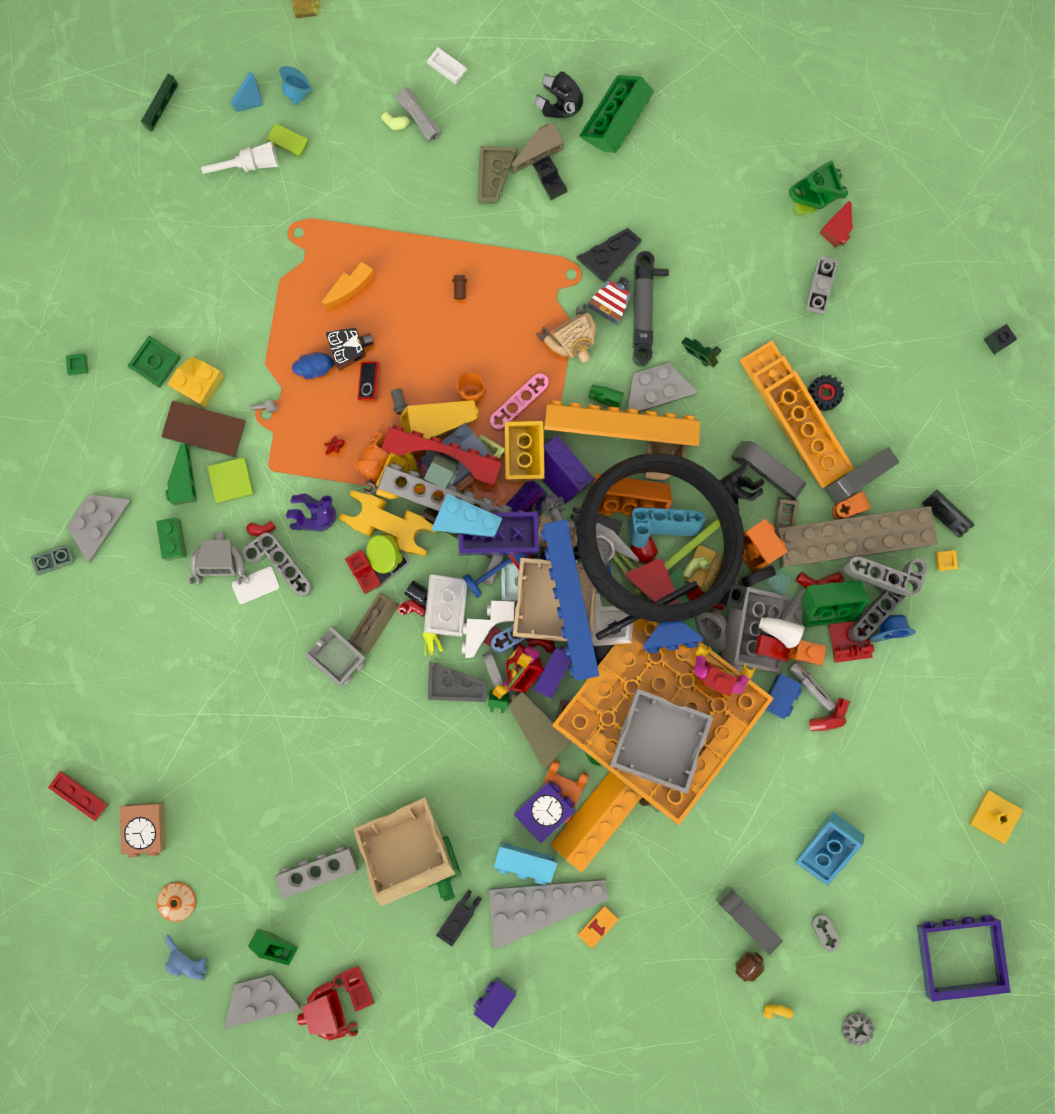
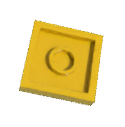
M986 790L969 825L1006 844L1023 809Z

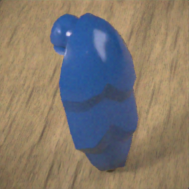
M313 352L302 355L292 365V371L305 379L322 377L334 366V360L328 354Z

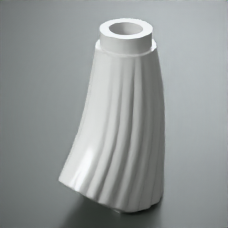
M762 617L759 629L779 639L787 648H792L800 644L804 626L781 619Z

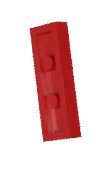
M59 771L48 787L94 821L99 819L109 805L63 771Z

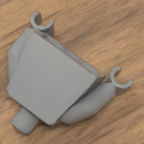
M215 532L214 539L204 540L202 545L191 556L190 572H192V575L188 578L190 584H193L194 577L197 578V585H200L203 581L201 576H236V573H238L236 578L238 585H240V577L246 579V584L249 582L248 576L244 574L243 557L230 540H225L226 534L224 532Z

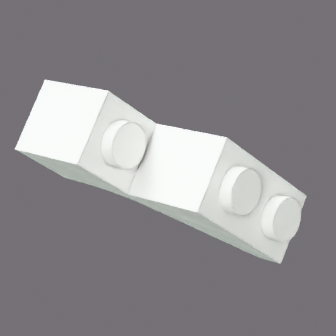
M491 601V605H487V616H491L490 620L467 619V623H463V635H466V642H462V654H465V658H473L488 633L495 625L502 622H514L515 602Z

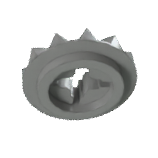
M854 1013L844 1020L842 1033L851 1045H867L870 1039H873V1032L875 1030L872 1021L866 1015ZM862 1025L861 1029L865 1034L858 1033L855 1035L856 1031L852 1026L859 1028Z

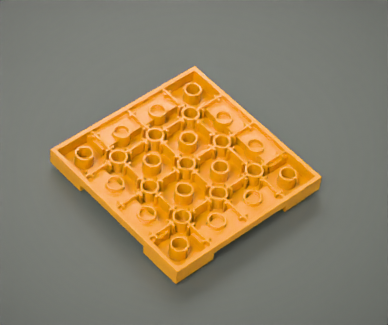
M639 619L633 622L631 643L615 644L598 665L599 676L588 678L553 723L552 727L631 787L671 821L680 825L774 698L750 679L741 694L732 693L730 696L703 685L694 673L697 657L695 652L698 647L687 648L684 645L679 646L678 650L673 651L661 648L659 652L648 654L647 651H642L644 643L662 622ZM703 644L702 647L707 649V646ZM710 650L706 656L707 661L737 675H741V672ZM637 689L664 698L672 704L689 707L713 716L705 743L698 755L697 767L688 794H683L609 766L631 700Z

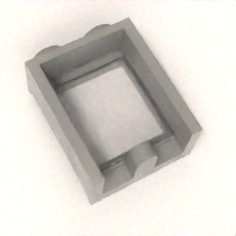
M331 626L328 629L329 631L317 641L316 645L305 656L339 687L342 684L346 686L353 679L351 674L355 670L359 672L366 664L364 660L367 657Z

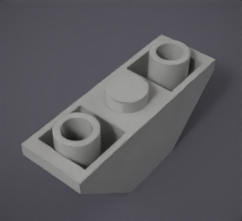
M819 256L810 280L805 311L821 315L825 314L838 260Z

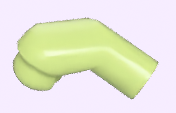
M388 112L381 116V119L392 130L404 129L410 123L406 116L393 118Z
M705 557L692 559L683 571V575L691 578L696 569L708 570L711 563Z

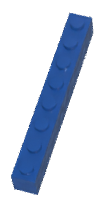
M567 519L543 524L544 529L541 530L542 540L547 541L548 549H545L547 561L551 560L552 568H549L551 580L555 579L556 587L553 588L555 600L559 599L560 607H557L559 619L563 618L564 622L561 632L563 639L567 638L568 646H565L566 656L571 658L572 665L569 666L571 678L575 677V680L578 681L598 677L599 671Z

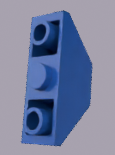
M682 621L662 622L644 643L642 651H647L648 654L657 653L661 648L673 651L678 650L679 646L684 645L687 648L699 647L698 643L703 642V637Z

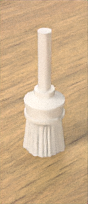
M272 141L254 148H241L239 156H235V159L201 166L202 173L206 174L236 166L238 168L242 167L246 172L255 171L258 168L278 167L276 150Z

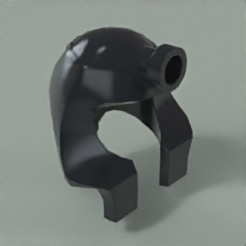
M560 71L556 76L544 75L541 83L557 97V102L552 105L549 100L537 94L533 104L542 110L545 117L568 118L576 115L584 103L583 93L576 82L563 71Z
M746 462L720 480L733 498L738 511L740 510L738 499L754 501L763 494V489L759 488L764 485L762 478L753 482L749 477L741 476L752 466L750 462ZM740 487H747L750 490L756 491L753 493H749L741 489Z

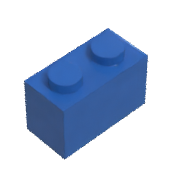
M777 674L768 692L774 699L765 710L781 719H785L786 716L789 717L793 710L791 705L794 699L797 700L801 695L802 689L800 687L802 684L783 674Z

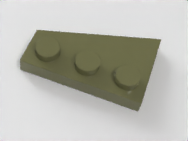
M480 146L478 203L497 204L517 153V147Z

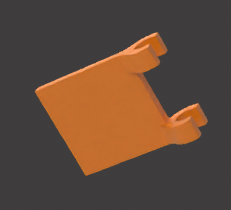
M553 760L543 784L548 779L551 782L555 781L562 789L560 792L565 797L568 795L575 802L574 806H576L589 774L581 771L578 781L575 782L557 774L560 762ZM571 816L564 822L568 824Z

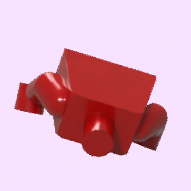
M336 975L332 982L329 983L328 981L315 988L307 998V1004L302 1006L303 1013L297 1016L300 1026L307 1025L310 1034H317L328 1041L345 1037L346 1034L350 1036L358 1034V1030H350L352 1026H357V1022L352 1021L348 1025L346 1024L337 991L332 989L334 987L340 988L344 985V983L340 985L335 983V979L341 977V975Z

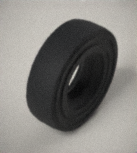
M773 565L743 577L741 580L744 587H750L775 576L776 571Z

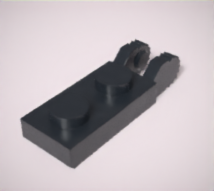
M469 889L461 901H458L436 934L437 937L450 946L454 945L482 900L478 896L470 909L464 906L472 893Z

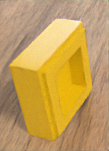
M956 550L935 552L937 571L958 569Z

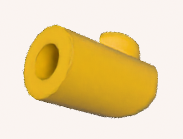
M767 1004L764 1007L763 1016L772 1019L773 1014H777L791 1019L794 1012L793 1009L782 1005Z

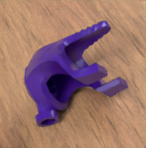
M305 493L292 495L291 503H304L311 512V518H306L302 510H287L286 518H292L297 521L290 524L289 527L292 530L316 532L328 530L336 521V510L332 505V497L328 495L323 496L319 501Z

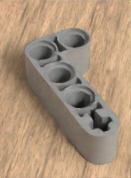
M264 533L243 549L244 559L251 563H258L268 557L297 595L307 597L312 593V583L274 535ZM267 538H272L273 540L270 547H265L264 545ZM256 549L257 556L254 559H250L249 552ZM278 553L284 554V559L282 562L276 561V555ZM294 567L296 573L294 577L289 578L287 571ZM299 580L300 583L306 585V591H299L301 586L295 581Z
M857 556L845 562L844 572L850 577L908 597L921 590L927 572V564L923 559L917 558L906 563L901 572ZM913 564L918 567V573L913 570ZM871 569L875 570L876 578L871 575ZM889 575L894 578V584L889 582ZM908 582L913 586L912 591L907 588Z

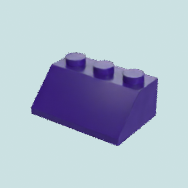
M558 435L544 445V479L542 480L558 500L565 505L590 485L594 478Z

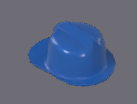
M890 615L881 623L879 634L871 637L869 641L879 642L892 638L909 637L914 635L916 630L909 627L904 615Z

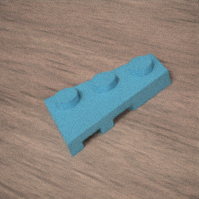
M447 494L431 531L494 537L502 518Z

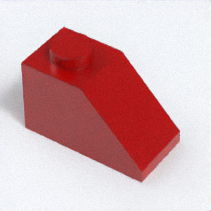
M850 201L820 231V234L835 248L840 243L844 245L851 238L849 234L853 229L852 203Z

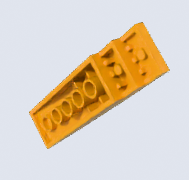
M773 340L739 360L766 406L821 489L854 469L796 371H793L785 356L780 354Z

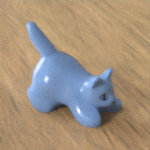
M167 935L166 942L172 951L165 965L166 971L172 975L180 976L185 973L189 978L204 980L202 974L208 971L205 962L206 958L203 957L201 960L193 961L180 951L171 936Z

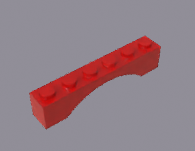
M395 424L393 428L388 427L381 450L400 456L418 450L443 452L463 463L476 480L495 485L501 462L497 461V456L487 454L484 457L479 455L480 451L471 448L465 451L460 449L461 445L452 442L446 445L442 443V439L431 436V439L423 437V433L412 430V433L404 431V427Z

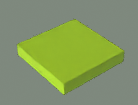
M245 457L207 466L217 504L254 495Z

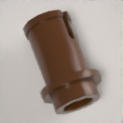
M454 275V279H452L454 283V299H466L465 282H467V279H465V275Z

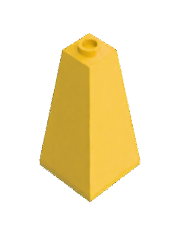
M474 400L407 406L400 414L401 427H404V431L412 433V430L423 433V437L431 439V436L440 438L454 432L464 423L467 425L472 424L477 419L479 412Z

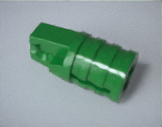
M592 385L588 397L602 404L620 408L624 392L604 386Z

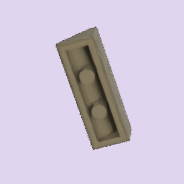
M379 592L349 641L361 650L369 653L399 607V604Z

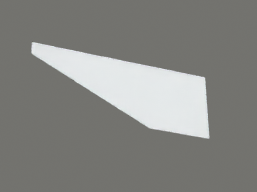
M599 523L596 524V534H602L610 538L615 545V551L636 562L639 561L637 556L613 530Z

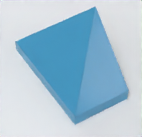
M252 72L248 73L230 102L233 109L237 112L263 106L258 84Z

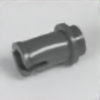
M395 389L390 392L394 403L393 410L396 414H401L408 406L405 404L402 389Z

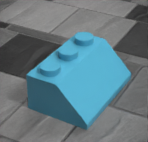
M500 842L494 868H497V872L508 874V872L516 873V877L521 879H527V877L534 878L536 883L546 885V882L551 883L557 866V857Z

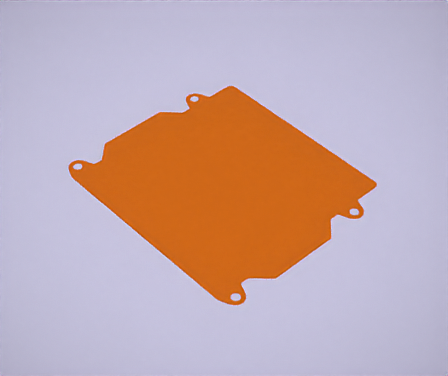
M314 218L296 221L288 228L287 234L290 241L306 251L304 261L279 280L265 359L266 367L281 386L280 399L273 401L276 403L277 411L272 412L270 419L264 420L261 417V412L264 409H257L255 412L258 423L273 432L268 467L271 471L373 487L366 484V481L370 479L356 471L354 462L362 454L364 448L367 447V444L381 425L385 426L382 431L383 435L376 443L381 449L388 427L393 428L394 424L401 426L400 414H396L393 410L394 403L390 393L395 389H402L405 404L408 406L460 402L464 400L457 393L456 382L458 377L467 372L481 375L482 381L485 384V393L481 399L474 401L475 406L478 407L479 414L477 419L468 426L477 438L483 435L504 449L505 428L499 431L493 429L490 418L536 374L547 376L549 381L548 388L512 422H544L547 403H551V400L562 401L568 356H562L552 351L544 341L538 339L537 332L543 336L545 332L542 330V327H545L548 335H550L549 332L570 320L558 303L557 294L558 289L571 287L579 283L582 278V272L577 264L562 256ZM295 228L303 229L304 234L301 238L294 237L293 230ZM361 261L374 270L375 277L351 299L330 309H326L323 306V299L343 272L351 276ZM569 269L576 271V278L573 280L566 278L565 274ZM454 275H465V279H467V282H465L466 299H454V283L452 282ZM356 328L359 336L370 333L374 344L364 347L366 357L339 371L326 332ZM313 352L328 354L334 360V366L322 377L305 379L292 371V365L302 355ZM361 362L380 363L377 402L358 400ZM537 379V384L534 388L532 385L529 386L534 390L535 394L538 393L535 390L539 385L544 386L543 379L541 381ZM524 391L521 394V398L525 401L530 400L532 397L529 391ZM513 403L509 404L507 410L509 413H516L518 406ZM504 410L502 411L503 416L500 419L495 418V425H502V419L505 416L507 419L510 418L505 414ZM449 433V434H447V435H445V436H442V437H440L439 439L444 440V439H445L446 437H448L451 433ZM334 436L338 440L342 439L345 441L344 445L339 448V453L332 451L328 455L325 454L328 448L325 447L324 443H331V439ZM418 450L411 453L416 460L420 461V458L426 454V451ZM504 452L498 460L501 462L495 485L476 480L471 473L457 484L456 487L457 491L462 493L465 490L476 494V498L482 500L483 497L493 500V504L500 506L501 504L506 505L526 482L507 483ZM419 468L421 470L420 477L424 478V470ZM423 484L421 488L415 487L414 490L421 493L425 490V485ZM436 490L432 496L441 498L443 497V492Z

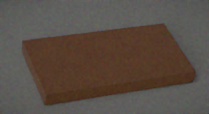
M172 401L161 437L236 457L246 421Z

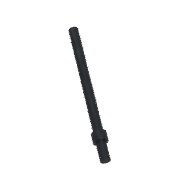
M693 581L654 603L667 605L697 589L698 584L696 581ZM629 615L618 622L614 621L608 624L607 628L595 635L600 641L611 634L615 635L621 632L622 628L639 619Z

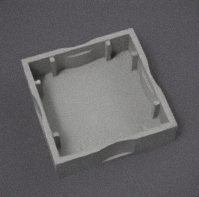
M637 689L631 700L609 766L683 794H688L697 767L698 755L705 743L713 716L689 707L672 704L664 698Z

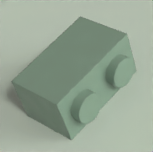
M437 452L424 479L446 489L448 484H453L459 469L456 467L459 462Z

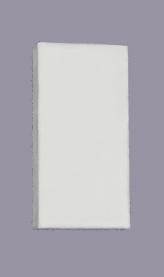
M439 47L436 48L427 60L429 66L455 85L459 83L467 72L465 66Z

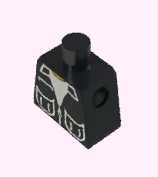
M356 328L326 332L339 371L365 358L364 347L374 344L370 333L359 336Z

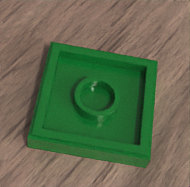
M148 336L128 364V367L160 388L181 359V356L151 336Z

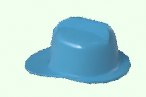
M290 66L280 68L279 73L283 80L282 92L297 105L313 89L305 75L299 70Z

